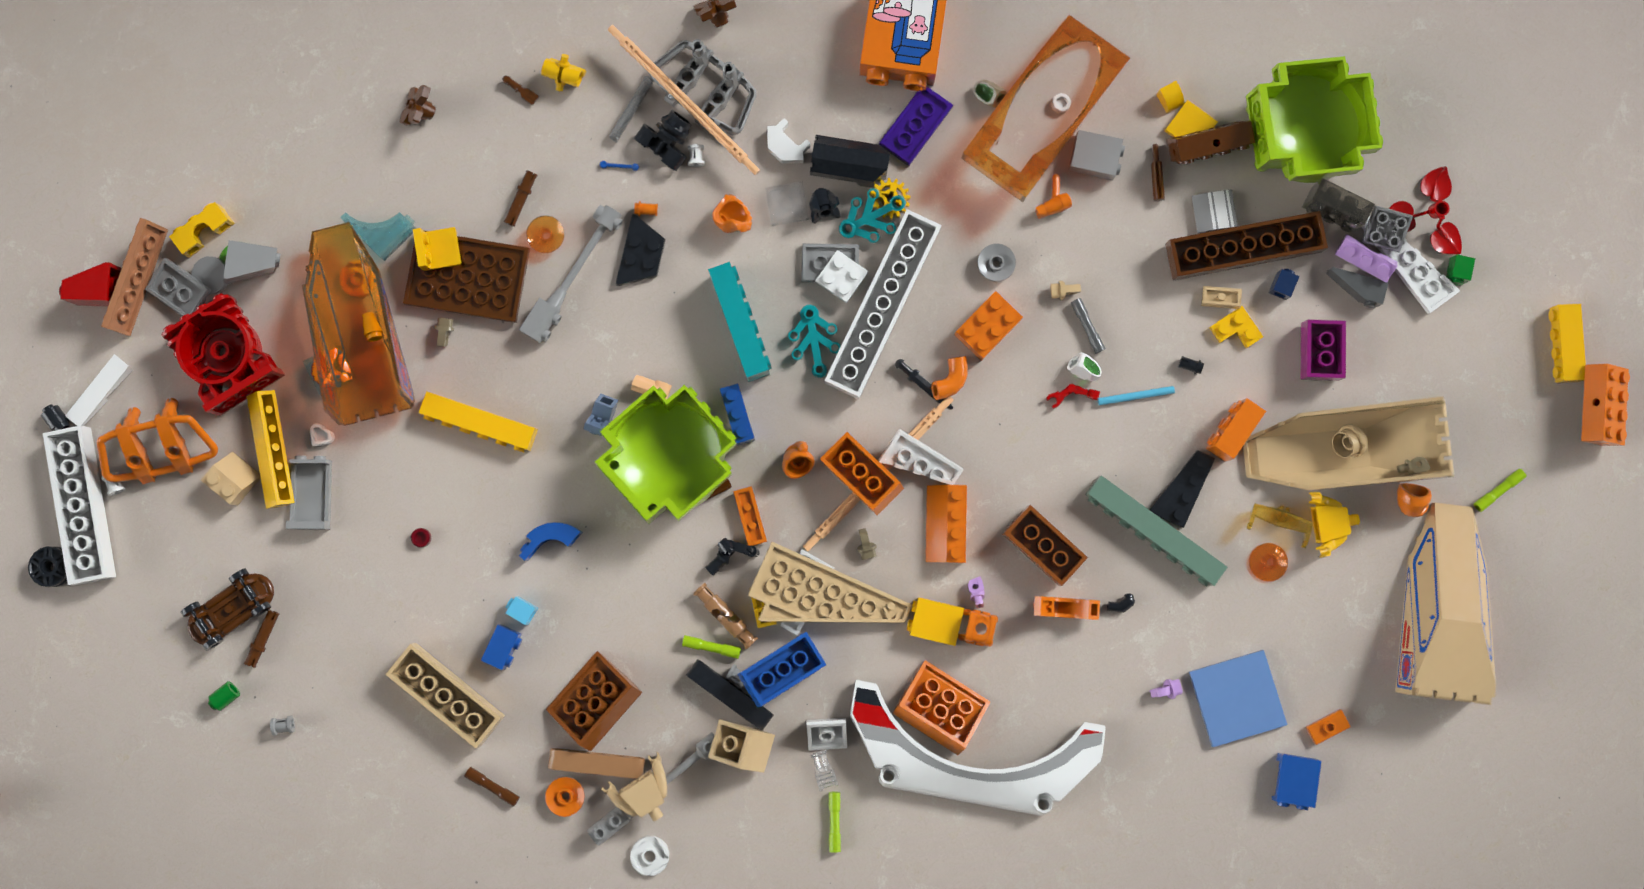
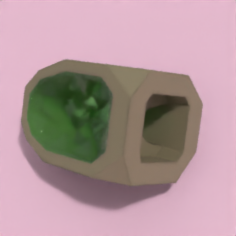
M988 80L976 82L973 88L976 98L992 108H999L1007 97V92L1004 88Z

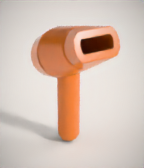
M1054 174L1052 177V198L1035 207V212L1039 219L1063 212L1072 207V200L1069 194H1060L1059 174Z

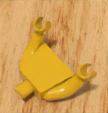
M1309 492L1312 498L1309 504L1316 505L1315 507H1310L1316 543H1322L1321 546L1316 547V550H1320L1319 558L1330 556L1333 550L1337 549L1347 540V535L1351 534L1350 526L1359 525L1360 518L1357 513L1348 514L1347 507H1342L1341 502L1323 496L1320 492Z

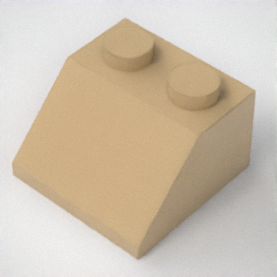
M231 452L215 463L201 481L230 505H239L261 477L259 472L236 453Z

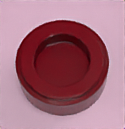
M418 528L411 534V542L416 547H426L431 542V533L427 529Z

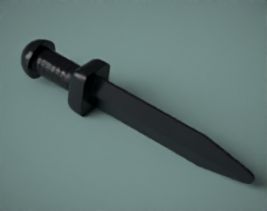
M898 359L895 367L907 374L910 382L916 383L935 399L932 394V384L919 374L920 371L917 369L912 370L904 363L903 359ZM940 399V400H936V401H937L938 403H941L944 399ZM950 404L947 408L953 409L952 404Z

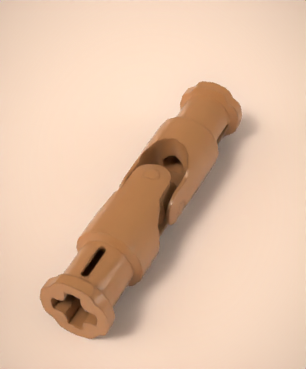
M703 583L693 593L694 596H697L705 604L704 607L734 638L739 639L746 650L758 639L757 636L754 637L747 629V625L717 594L714 595L706 583Z

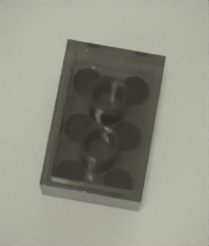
M1322 178L1311 187L1302 207L1308 213L1320 211L1321 217L1327 223H1335L1346 232H1354L1366 224L1375 204Z

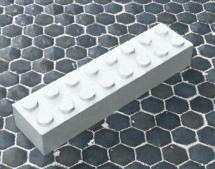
M80 425L43 433L68 585H82L116 578L91 427Z

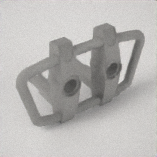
M699 39L693 42L687 40L679 42L654 62L660 68L684 48L692 50L693 58L680 70L679 75L674 81L685 94L696 86L697 81L709 62L722 70L724 79L710 93L701 110L727 134L736 135L743 130L757 93L751 83L744 78V73L737 70L734 64H731L732 62L723 63ZM650 74V77L666 92V95H665V97H664V100H665L666 102H668L669 104H671L673 107L676 106L677 104H680V103ZM687 75L693 77L692 80L688 82L684 81L683 79ZM739 84H741L749 95L736 127H730L715 119V117L726 108L728 101ZM716 97L723 98L721 103L713 102ZM695 119V123H697L704 129V127Z

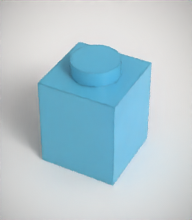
M515 596L514 599L511 598L506 605L508 609L506 614L524 625H529L538 610V607L519 596Z

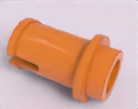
M641 201L635 203L634 214H638V216L640 214L657 216L658 204L641 203Z

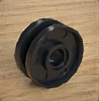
M47 546L33 553L29 560L28 571L35 583L45 587H59L68 583L61 547ZM52 563L54 564L53 570L50 568Z

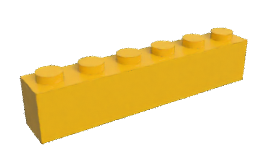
M275 390L256 391L246 397L266 509L285 507L295 502Z
M427 391L419 413L424 415L423 419L434 422L437 419L442 421L441 425L452 428L453 425L458 426L461 432L470 434L471 431L478 433V438L487 441L489 437L496 439V444L505 447L507 443L514 445V450L523 453L525 450L531 451L538 429Z

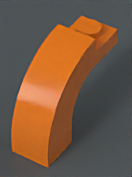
M1035 596L1033 604L1034 616L1099 620L1100 600Z

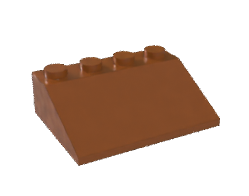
M597 651L546 710L579 746L592 751L643 692L606 657Z

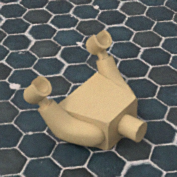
M656 752L657 757L655 759H651L650 755H648L653 772L649 770L620 789L619 792L610 781H608L610 784L608 790L603 787L601 788L615 806L631 816L639 815V817L649 814L653 821H657L663 816L659 806L664 803V798L667 796V781L658 752Z

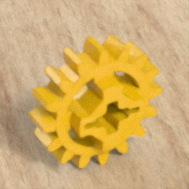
M888 178L886 183L880 180V186L874 185V188L878 189L880 193L877 199L882 202L883 206L890 203L887 201L889 196L894 197L898 195L896 192L898 190L906 200L905 207H909L910 203L907 201L911 199V196L906 195L909 189H903V182L899 185L897 184L898 179L891 182V179ZM890 187V189L882 191L884 188ZM871 191L870 194L875 198L876 192ZM877 199L875 200L873 209L881 208ZM897 199L896 205L901 206L902 201ZM904 208L900 211L892 210L882 215V219H885L886 215L889 216L890 220H892L893 215L900 218V212L905 214L906 209Z

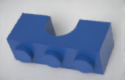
M739 384L720 388L732 432L737 438L735 440L736 445L755 441Z

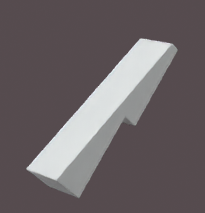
M114 354L65 416L77 426H84L108 401L106 398L133 369Z

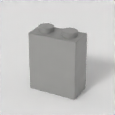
M1078 130L1068 171L1113 180L1116 175H1119L1121 164L1118 163L1119 158L1123 157L1125 146L1122 145L1123 139Z

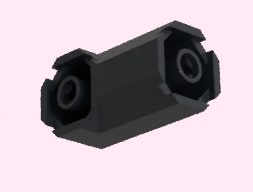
M816 135L811 158L812 167H810V175L855 182L858 186L874 188L875 184L878 185L880 180L884 181L887 177L890 154L879 144Z

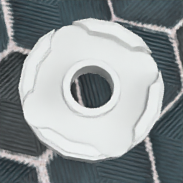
M646 836L639 839L633 845L630 861L638 873L654 876L666 868L669 861V849L662 839L655 836ZM645 852H654L655 859L647 861L645 859Z

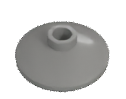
M1003 244L986 246L978 257L979 271L985 278L991 281L1007 279L1014 272L1016 266L1014 253ZM994 261L999 262L998 267L993 266Z

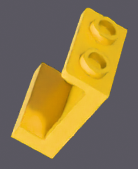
M918 597L917 601L913 600L911 612H914L913 620L909 619L907 631H910L909 635L956 646L964 608Z

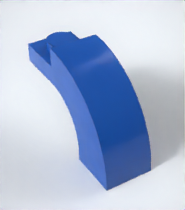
M564 523L540 525L526 535L531 542H526L520 549L522 553L519 557L524 561H529L536 551L550 540H559L566 546L571 547L583 532L574 526Z

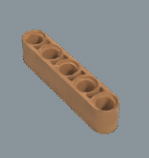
M550 748L548 769L637 779L643 775L645 758Z

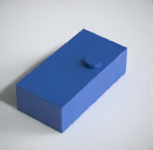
M804 632L737 675L758 708L827 664L808 633Z

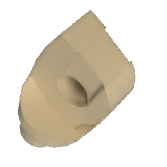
M1059 280L1058 283L1050 284L1051 298L1063 300L1066 295L1078 294L1081 292V285H1065L1064 281Z

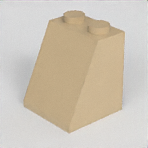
M719 719L708 758L739 769L764 773L775 735Z

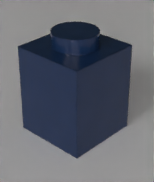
M1281 269L1276 273L1269 294L1284 300L1291 298L1300 276L1295 275L1293 270Z

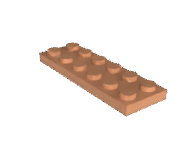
M139 219L101 327L131 336L146 294L145 288L151 280L168 229L147 219Z

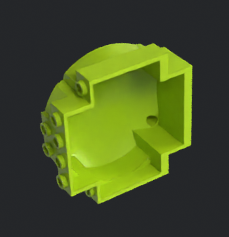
M1345 56L1277 63L1271 69L1273 81L1271 83L1258 84L1246 95V112L1249 115V120L1252 122L1255 143L1253 144L1255 154L1254 165L1260 172L1268 169H1282L1285 178L1289 179V181L1302 183L1322 182L1335 176L1357 174L1363 170L1364 159L1361 155L1376 153L1383 148V137L1380 135L1379 129L1380 118L1377 116L1376 110L1377 99L1374 97V81L1371 79V73L1348 75L1349 65L1346 62Z
M653 385L600 431L601 435L612 447L595 461L597 467L648 524L667 509L679 522L691 510L706 501L715 489L732 475L730 471L732 467L723 459L736 446L735 440L737 438L730 430L726 432L723 428V422L718 416L713 417L710 414L711 409L704 401L700 402L696 398L698 394L692 387L687 388L683 385L666 400V393L660 387L656 389Z

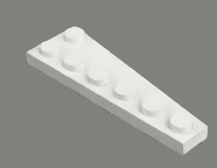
M1370 215L1363 219L1361 222H1359V225L1362 227L1364 231L1367 227ZM1404 239L1400 253L1377 247L1382 254L1397 261L1395 272L1427 314L1433 312L1460 292L1444 274L1441 275L1434 268L1435 266L1430 261L1424 259L1420 255L1421 253L1407 242V239Z

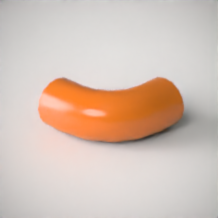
M966 356L947 359L949 366L948 376L943 380L933 381L931 385L935 400L953 396L964 386L968 376Z

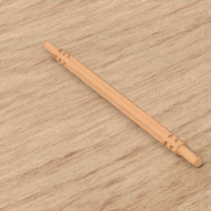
M614 25L608 28V31L620 42V46L642 65L739 163H743L754 175L759 173L760 169L748 158V155L673 83L629 37H625Z
M951 396L945 398L917 424L909 435L919 440L942 416L941 413L954 399ZM881 463L888 471L893 467L892 465ZM852 492L815 530L816 533L803 547L809 552L821 538L824 539L860 499Z

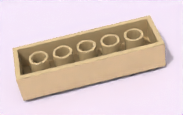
M417 643L410 644L385 674L474 748L481 747L505 717L502 712Z

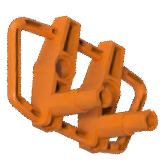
M175 398L166 400L161 416L156 414L154 420L140 424L138 420L141 411L136 407H133V409L129 408L123 425L121 423L117 424L115 430L103 434L96 441L101 473L107 481L121 482L139 479L143 485L155 482L156 476L176 471L181 475L193 473V465L214 458L218 453V446L192 416L177 415L176 411L179 403ZM175 423H188L210 448V451L191 458L185 440ZM157 428L165 455L169 458L172 465L153 469L147 449L143 446L136 433ZM118 437L126 464L133 472L116 475L110 473L105 442Z

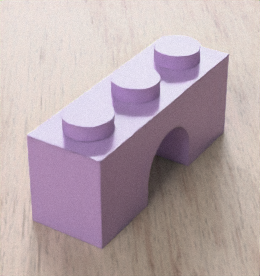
M1348 234L1345 235L1336 249L1335 255L1386 283L1397 268V261L1382 253L1378 254L1369 250L1362 242Z

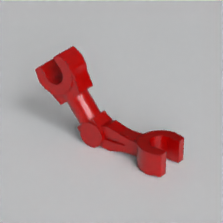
M1069 384L1062 391L1049 394L1046 400L1055 398L1057 402L1052 405V408L1055 409L1063 402L1065 397L1072 393L1098 400L1100 391L1088 390L1074 384Z

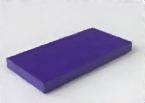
M926 86V90L916 92L879 142V145L910 166L954 105Z

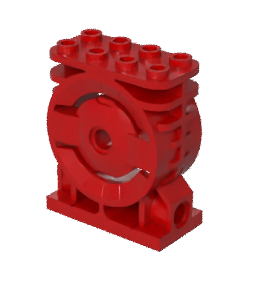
M220 293L214 296L213 300L208 304L198 306L192 314H186L179 319V322L166 326L161 334L168 341V347L174 350L175 353L173 355L177 358L182 370L200 384L198 395L204 403L202 407L207 413L221 416L247 400L246 396L263 390L285 376L282 369L277 367L271 355L262 352V345L258 334L248 323V318L243 315V310L237 305V300L228 294ZM221 328H231V329L240 330V331L237 332V333H233V332L227 331V330H218V331H215V330L221 329ZM225 347L226 352L221 356L220 351ZM211 371L224 374L231 373L228 376H217L214 374H210L207 378L204 377Z

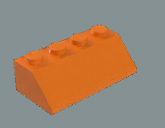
M927 485L926 562L966 563L967 485Z

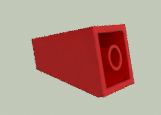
M105 262L65 278L59 287L60 299L78 306H109V300L114 292L116 281L122 268L110 262Z

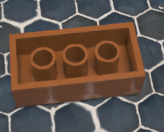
M1028 505L1002 533L1058 586H1063L1088 558L1031 505Z

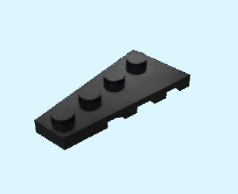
M1197 450L1149 510L1158 517L1184 528L1215 458Z

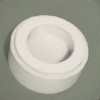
M1063 93L1055 95L1051 102L1052 109L1060 114L1067 112L1071 105L1069 96Z

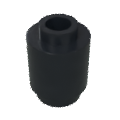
M50 404L42 409L41 417L52 431L70 427L69 419L58 405L53 406V404Z

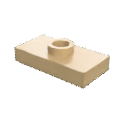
M1203 286L1201 306L1240 309L1242 289Z

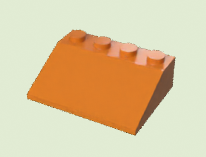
M925 660L892 714L956 755H959L967 747L990 701Z

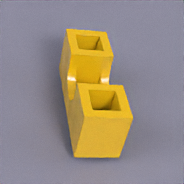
M214 202L206 205L198 215L190 217L185 225L174 229L173 234L169 238L183 255L190 258L205 247L199 237L200 232L204 228L210 227L212 231L220 235L235 223L223 207Z

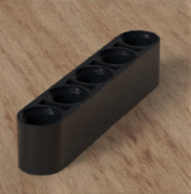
M699 659L695 661L686 674L692 681L761 731L764 730L774 716L764 706L757 708L749 695Z

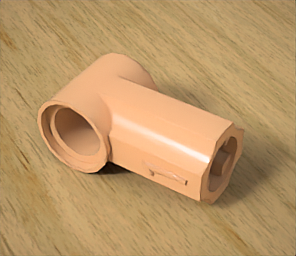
M636 375L632 382L631 391L644 394L654 385L656 389L660 387L666 393L667 397L665 399L667 400L672 385Z

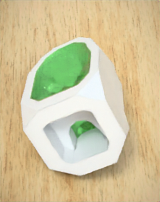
M1082 352L1073 356L1067 367L1070 373L1088 381H1097L1100 379L1102 372L1098 363Z

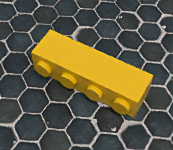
M1560 304L1550 307L1548 318L1551 321L1550 339L1553 343L1551 356L1554 359L1553 377L1555 382L1570 383L1584 381L1586 359L1581 304Z

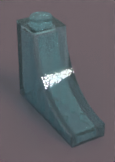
M346 212L340 217L384 261L413 234V229H416L413 225L415 221L408 214L404 216L400 212L394 217L379 223L361 222L352 218Z

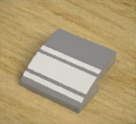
M1232 190L1215 191L1192 196L1197 232L1199 234L1238 226Z

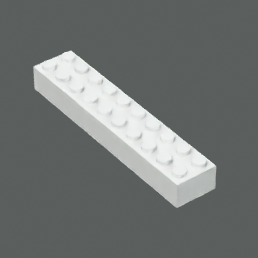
M908 209L906 210L826 376L825 384L858 400L860 399L942 225Z

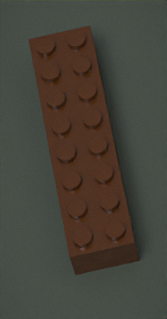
M1320 211L1174 238L1165 244L1173 281L1322 253L1328 249Z

